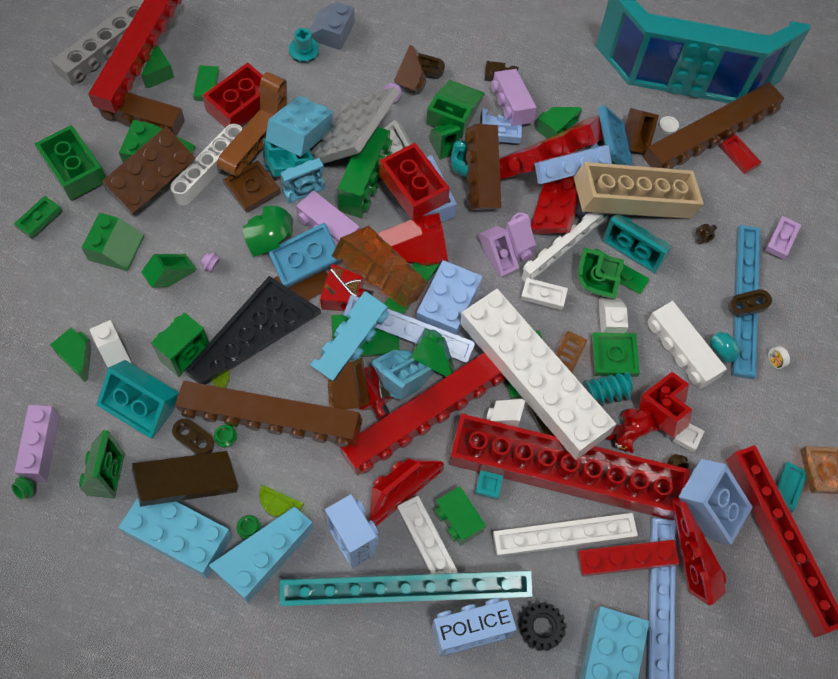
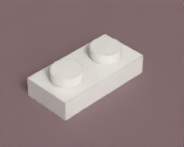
M526 278L521 300L563 310L568 288Z

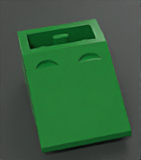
M449 80L435 94L427 109L426 124L433 127L446 124L459 126L461 129L460 137H463L485 93Z

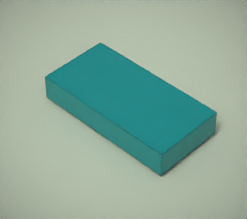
M787 461L783 466L776 486L790 513L795 511L809 471Z

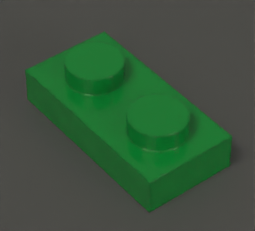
M44 195L14 225L32 239L62 209Z

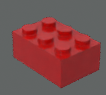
M247 62L202 95L206 111L225 128L230 124H238L242 127L260 110V81L263 75Z
M416 143L379 160V176L412 221L448 203L450 187Z

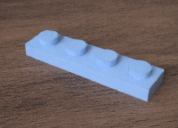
M602 145L536 162L535 169L538 184L573 176L584 162L612 164L609 145Z

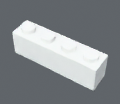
M673 301L652 312L647 321L650 330L657 334L664 348L671 352L678 366L685 370L689 380L699 390L716 381L724 374L727 368Z

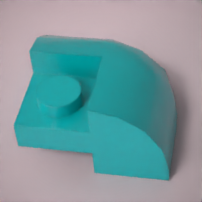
M266 139L263 140L265 167L267 171L272 172L273 176L281 177V172H284L286 169L297 167L309 160H314L310 150L300 157L265 141Z

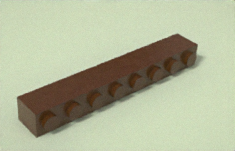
M768 82L648 146L643 159L650 167L673 169L679 163H686L692 156L702 154L707 148L717 146L725 138L728 139L734 136L736 132L740 130L745 131L751 124L761 122L770 114H776L781 109L780 105L784 97Z
M189 381L182 382L175 404L181 415L186 418L203 417V420L216 423V420H219L233 427H237L240 424L254 431H259L260 428L267 429L268 432L276 435H281L283 432L297 439L310 437L319 443H326V441L335 442L340 447L357 445L363 421L360 413Z

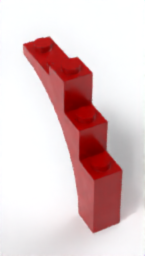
M599 115L585 119L575 126L541 142L499 157L500 180L523 172L527 173L536 170V162L571 154L577 149L596 144L603 138Z

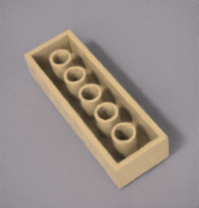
M584 162L574 176L582 212L691 219L704 205L694 172L689 170Z

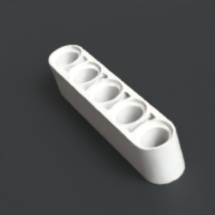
M228 125L171 183V190L177 204L187 205L192 202L221 171V169L217 168V160L224 149L241 132L242 127L240 125Z

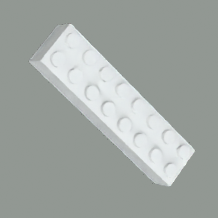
M495 289L461 313L462 327L523 399L526 400L575 460L612 433L616 425L613 419L498 289Z

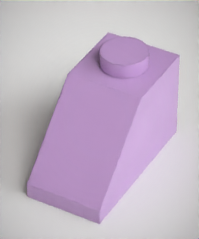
M525 214L508 222L506 227L517 262L529 260L533 256L536 247L529 219Z
M494 226L478 234L484 253L499 276L502 277L519 268L508 230Z

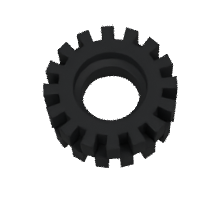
M540 603L539 605H532L522 616L519 625L521 627L520 635L524 637L523 641L527 642L530 648H536V651H549L555 648L566 634L565 628L567 626L563 621L565 619L564 615H560V610L558 608L554 609L552 604L545 605V603ZM546 618L550 621L552 632L549 636L542 637L534 631L533 625L536 619Z

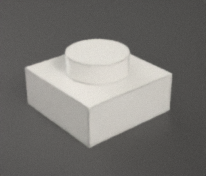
M689 423V426L677 435L673 442L694 453L705 431Z

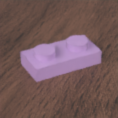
M782 216L765 251L785 259L801 224Z

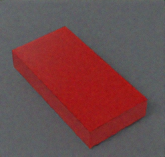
M736 134L719 145L721 150L743 174L750 172L761 164V161Z

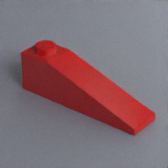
M439 213L421 216L414 221L411 219L358 241L361 258L366 261L388 262L393 260L401 261L402 264L417 262L420 265L426 266L442 263L443 260L448 262Z
M673 498L672 504L688 592L707 605H713L726 593V575L687 503L678 498Z

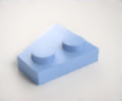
M482 109L481 124L498 125L499 142L521 144L522 125L511 126L509 120L504 116L499 115L497 118L488 114L489 110Z

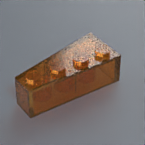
M370 226L341 237L332 254L335 259L339 260L341 258L347 262V267L352 271L357 269L366 276L365 280L370 284L373 283L382 287L381 291L403 307L417 301L428 284Z

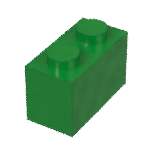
M461 486L436 500L434 512L441 522L444 521L448 526L447 532L453 542L457 541L462 546L484 532L486 524Z

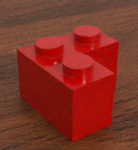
M670 372L641 395L639 411L649 410L655 425L674 439L690 423L693 409L684 403L690 384L674 372Z

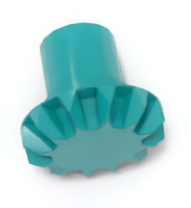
M307 28L297 29L294 32V40L289 45V55L292 56L293 60L297 59L299 63L302 61L308 63L309 60H315L316 55H319V45L311 37V32Z

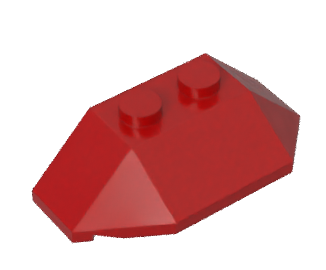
M408 458L404 462H397L391 468V473L386 477L384 475L380 476L373 483L369 521L372 520L377 527L397 510L398 505L408 501L441 474L445 464L437 460Z

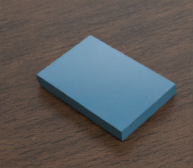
M605 105L598 107L605 145H609L611 161L616 165L633 166L624 121Z
M325 222L279 244L280 247L269 251L280 280L287 288L331 267V264L336 265L343 261Z

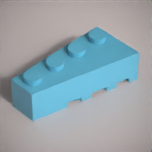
M365 291L348 313L347 317L349 319L347 322L343 321L336 329L334 341L331 339L322 348L321 355L323 356L319 361L314 359L310 365L332 381H335L349 361L360 358L364 351L361 349L366 341L370 343L376 334L374 329L378 323L382 325L389 315L387 310L389 308Z
M293 507L208 566L220 579L249 603L314 530L313 522L297 508Z

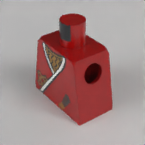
M331 264L320 297L321 309L345 311L351 295L360 298L366 291L373 296L374 291L363 289L364 284L361 275Z
M364 367L370 403L360 409H373L378 420L383 419L390 414L386 403L394 397L383 387L374 367Z

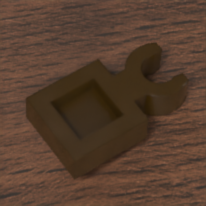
M487 61L484 81H493L494 72L517 69L518 71L519 67L510 66L507 68L505 67L506 63Z

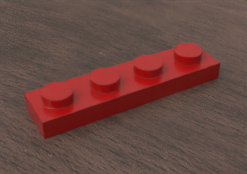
M675 540L578 551L582 577L679 565Z

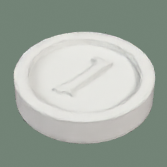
M671 116L663 117L659 122V129L665 134H673L679 128V122Z

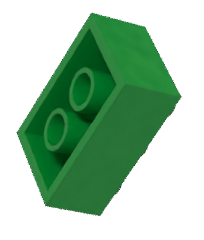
M72 125L34 143L42 160L70 201L102 185L101 182L106 178L102 167Z

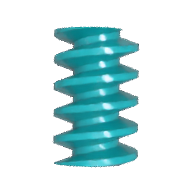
M625 372L623 375L618 373L615 377L608 375L606 378L599 377L598 380L593 378L589 382L587 380L582 382L584 388L595 400L599 401L601 406L605 404L606 398L609 404H613V397L616 398L617 402H621L622 395L628 401L633 390L632 378L628 372Z

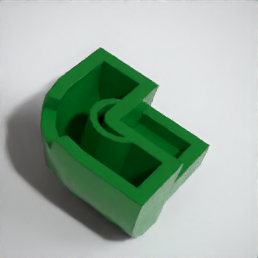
M270 205L263 207L261 216L257 215L248 220V224L243 226V234L252 256L256 257L280 247L278 243L286 236H291L293 218L287 210L279 206Z
M583 248L578 267L580 284L586 291L592 294L616 299L624 260L604 255V252Z

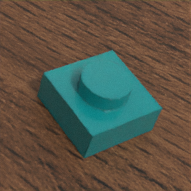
M481 470L475 495L498 500L503 475Z

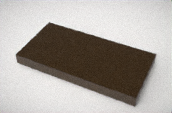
M227 451L132 463V473L140 507L237 493L238 485Z

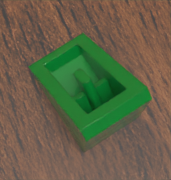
M158 45L153 48L141 74L145 88H151L174 78L171 64Z

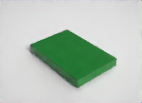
M331 315L333 341L336 338L334 336L336 329L343 321L347 322L349 319L347 316ZM375 328V336L370 343L367 341L361 348L364 351L360 357L382 356L392 350H400L399 336Z

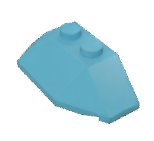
M392 350L374 359L372 362L383 387L389 391L391 396L401 401L420 390L435 372V370L412 359L413 351Z

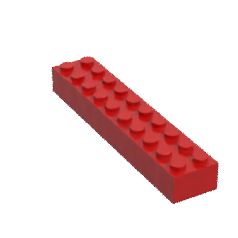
M462 413L449 461L451 466L479 473L481 470L503 475V479L668 520H675L672 499H680L679 495L687 484L690 469L594 446L575 460L556 436Z

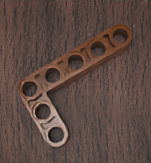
M270 72L264 73L260 81V110L220 154L217 160V168L238 176L263 148L268 119L287 105V81Z

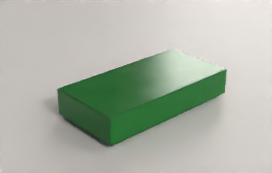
M199 65L193 93L195 101H203L202 95L217 85L219 66Z

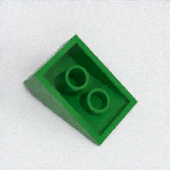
M133 120L119 150L122 162L124 163L160 132L162 128L154 124ZM176 136L193 155L196 148L195 145ZM185 168L181 172H179L174 178H177L185 170Z
M103 430L91 444L90 451H87L85 456L86 469L85 473H82L80 476L79 486L87 496L115 499L125 453L108 430Z

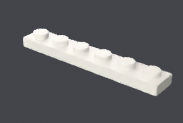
M587 213L578 225H572L570 233L563 237L559 236L549 249L544 248L539 253L537 259L534 261L530 260L525 264L522 280L525 282L526 278L535 279L612 214Z
M633 513L493 531L497 557L634 539L638 536Z

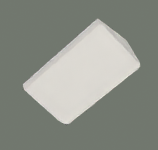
M396 120L384 128L390 130V139L393 140L390 149L392 154L412 144L404 128Z

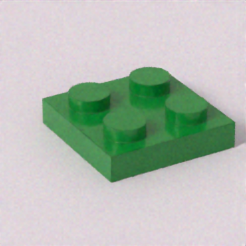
M592 333L594 376H615L618 373L623 375L625 372H628L631 377L639 376L636 333Z

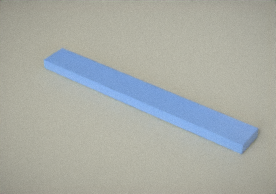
M652 518L650 542L675 540L676 544V521ZM676 566L650 569L647 679H674Z

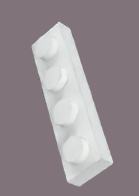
M419 496L398 505L397 509L430 574L458 573Z

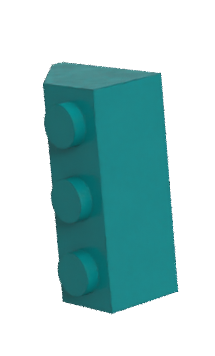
M621 214L611 218L602 240L605 244L654 274L668 257L673 247L667 241L658 238L650 233L649 230L640 227L632 222L631 219Z
M123 360L108 367L96 405L152 439L173 413L179 392L130 362Z

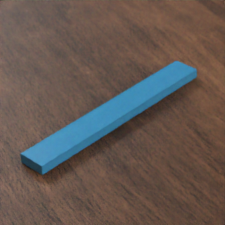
M744 225L738 227L735 295L759 289L760 228ZM758 313L745 317L734 316L733 338L739 346L740 354L737 360L732 362V376L752 380L756 377Z

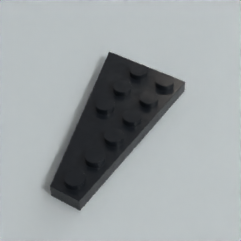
M268 276L184 370L185 374L197 383L206 385L321 314V309Z

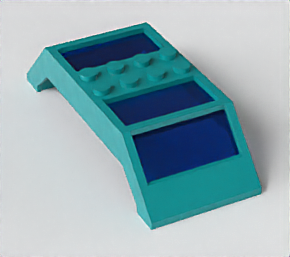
M608 0L595 47L628 85L731 103L768 82L773 86L780 82L808 34L811 24L790 21L789 26L771 35H764L650 14L636 0Z

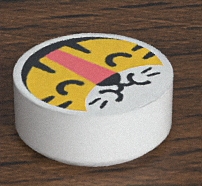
M777 346L769 350L768 357L775 368L781 369L789 365L790 356L784 347Z

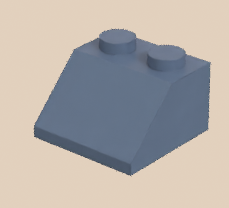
M335 2L320 9L309 29L311 37L317 43L341 50L355 24L354 7Z

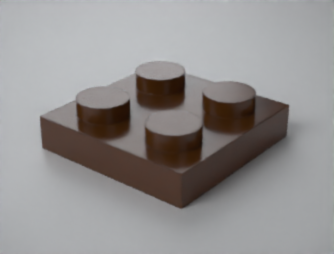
M258 160L248 165L240 175H230L223 179L224 185L246 213L281 193L280 187Z

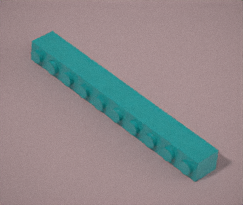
M530 570L280 580V606L532 597Z

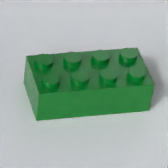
M376 127L360 153L352 155L337 188L340 212L362 219L364 213L369 211L371 206L370 199L372 195L375 196L377 193L378 180H382L379 176V160L392 154L390 149L393 140L390 139V130Z

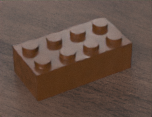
M165 126L108 175L101 184L131 215L189 165L195 157L173 132Z

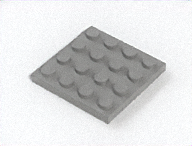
M395 87L382 89L376 94L371 93L365 98H358L354 102L344 104L341 108V114L332 121L330 130L321 137V143L312 150L311 154L314 160L320 158L322 164L360 153L398 96L399 91Z

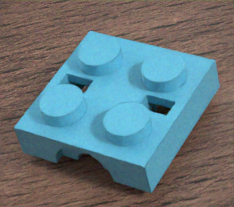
M320 158L309 160L302 165L288 168L281 172L283 193L288 204L307 197L313 190L316 193L325 190V182L321 174L324 173V166Z

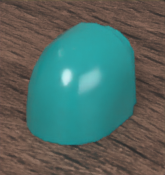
M720 331L712 337L710 348L721 361L729 363L737 360L740 354L739 346L732 336Z

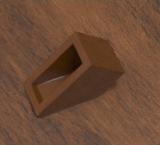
M409 45L394 82L419 94V91L423 90L426 85V74L418 51L414 46Z
M630 108L625 125L630 151L646 153L648 146L652 143L659 118L658 114Z
M363 357L349 361L331 386V400L334 403V408L354 409L361 408L370 403Z

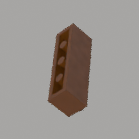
M127 92L124 98L123 105L119 106L116 113L99 108L101 116L106 120H114L126 126H131L133 120L154 124L162 129L167 126L176 136L185 122L182 108Z
M474 124L466 128L465 140L467 142L466 161L468 163L467 182L469 184L468 203L470 210L492 211L500 209L501 185L498 125Z

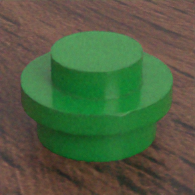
M222 425L215 430L213 438L219 447L227 448L236 442L237 433L232 426Z
M19 476L11 485L14 495L20 500L29 499L34 495V485L28 478Z
M247 515L238 521L236 530L241 538L248 539L261 530V524L256 517Z

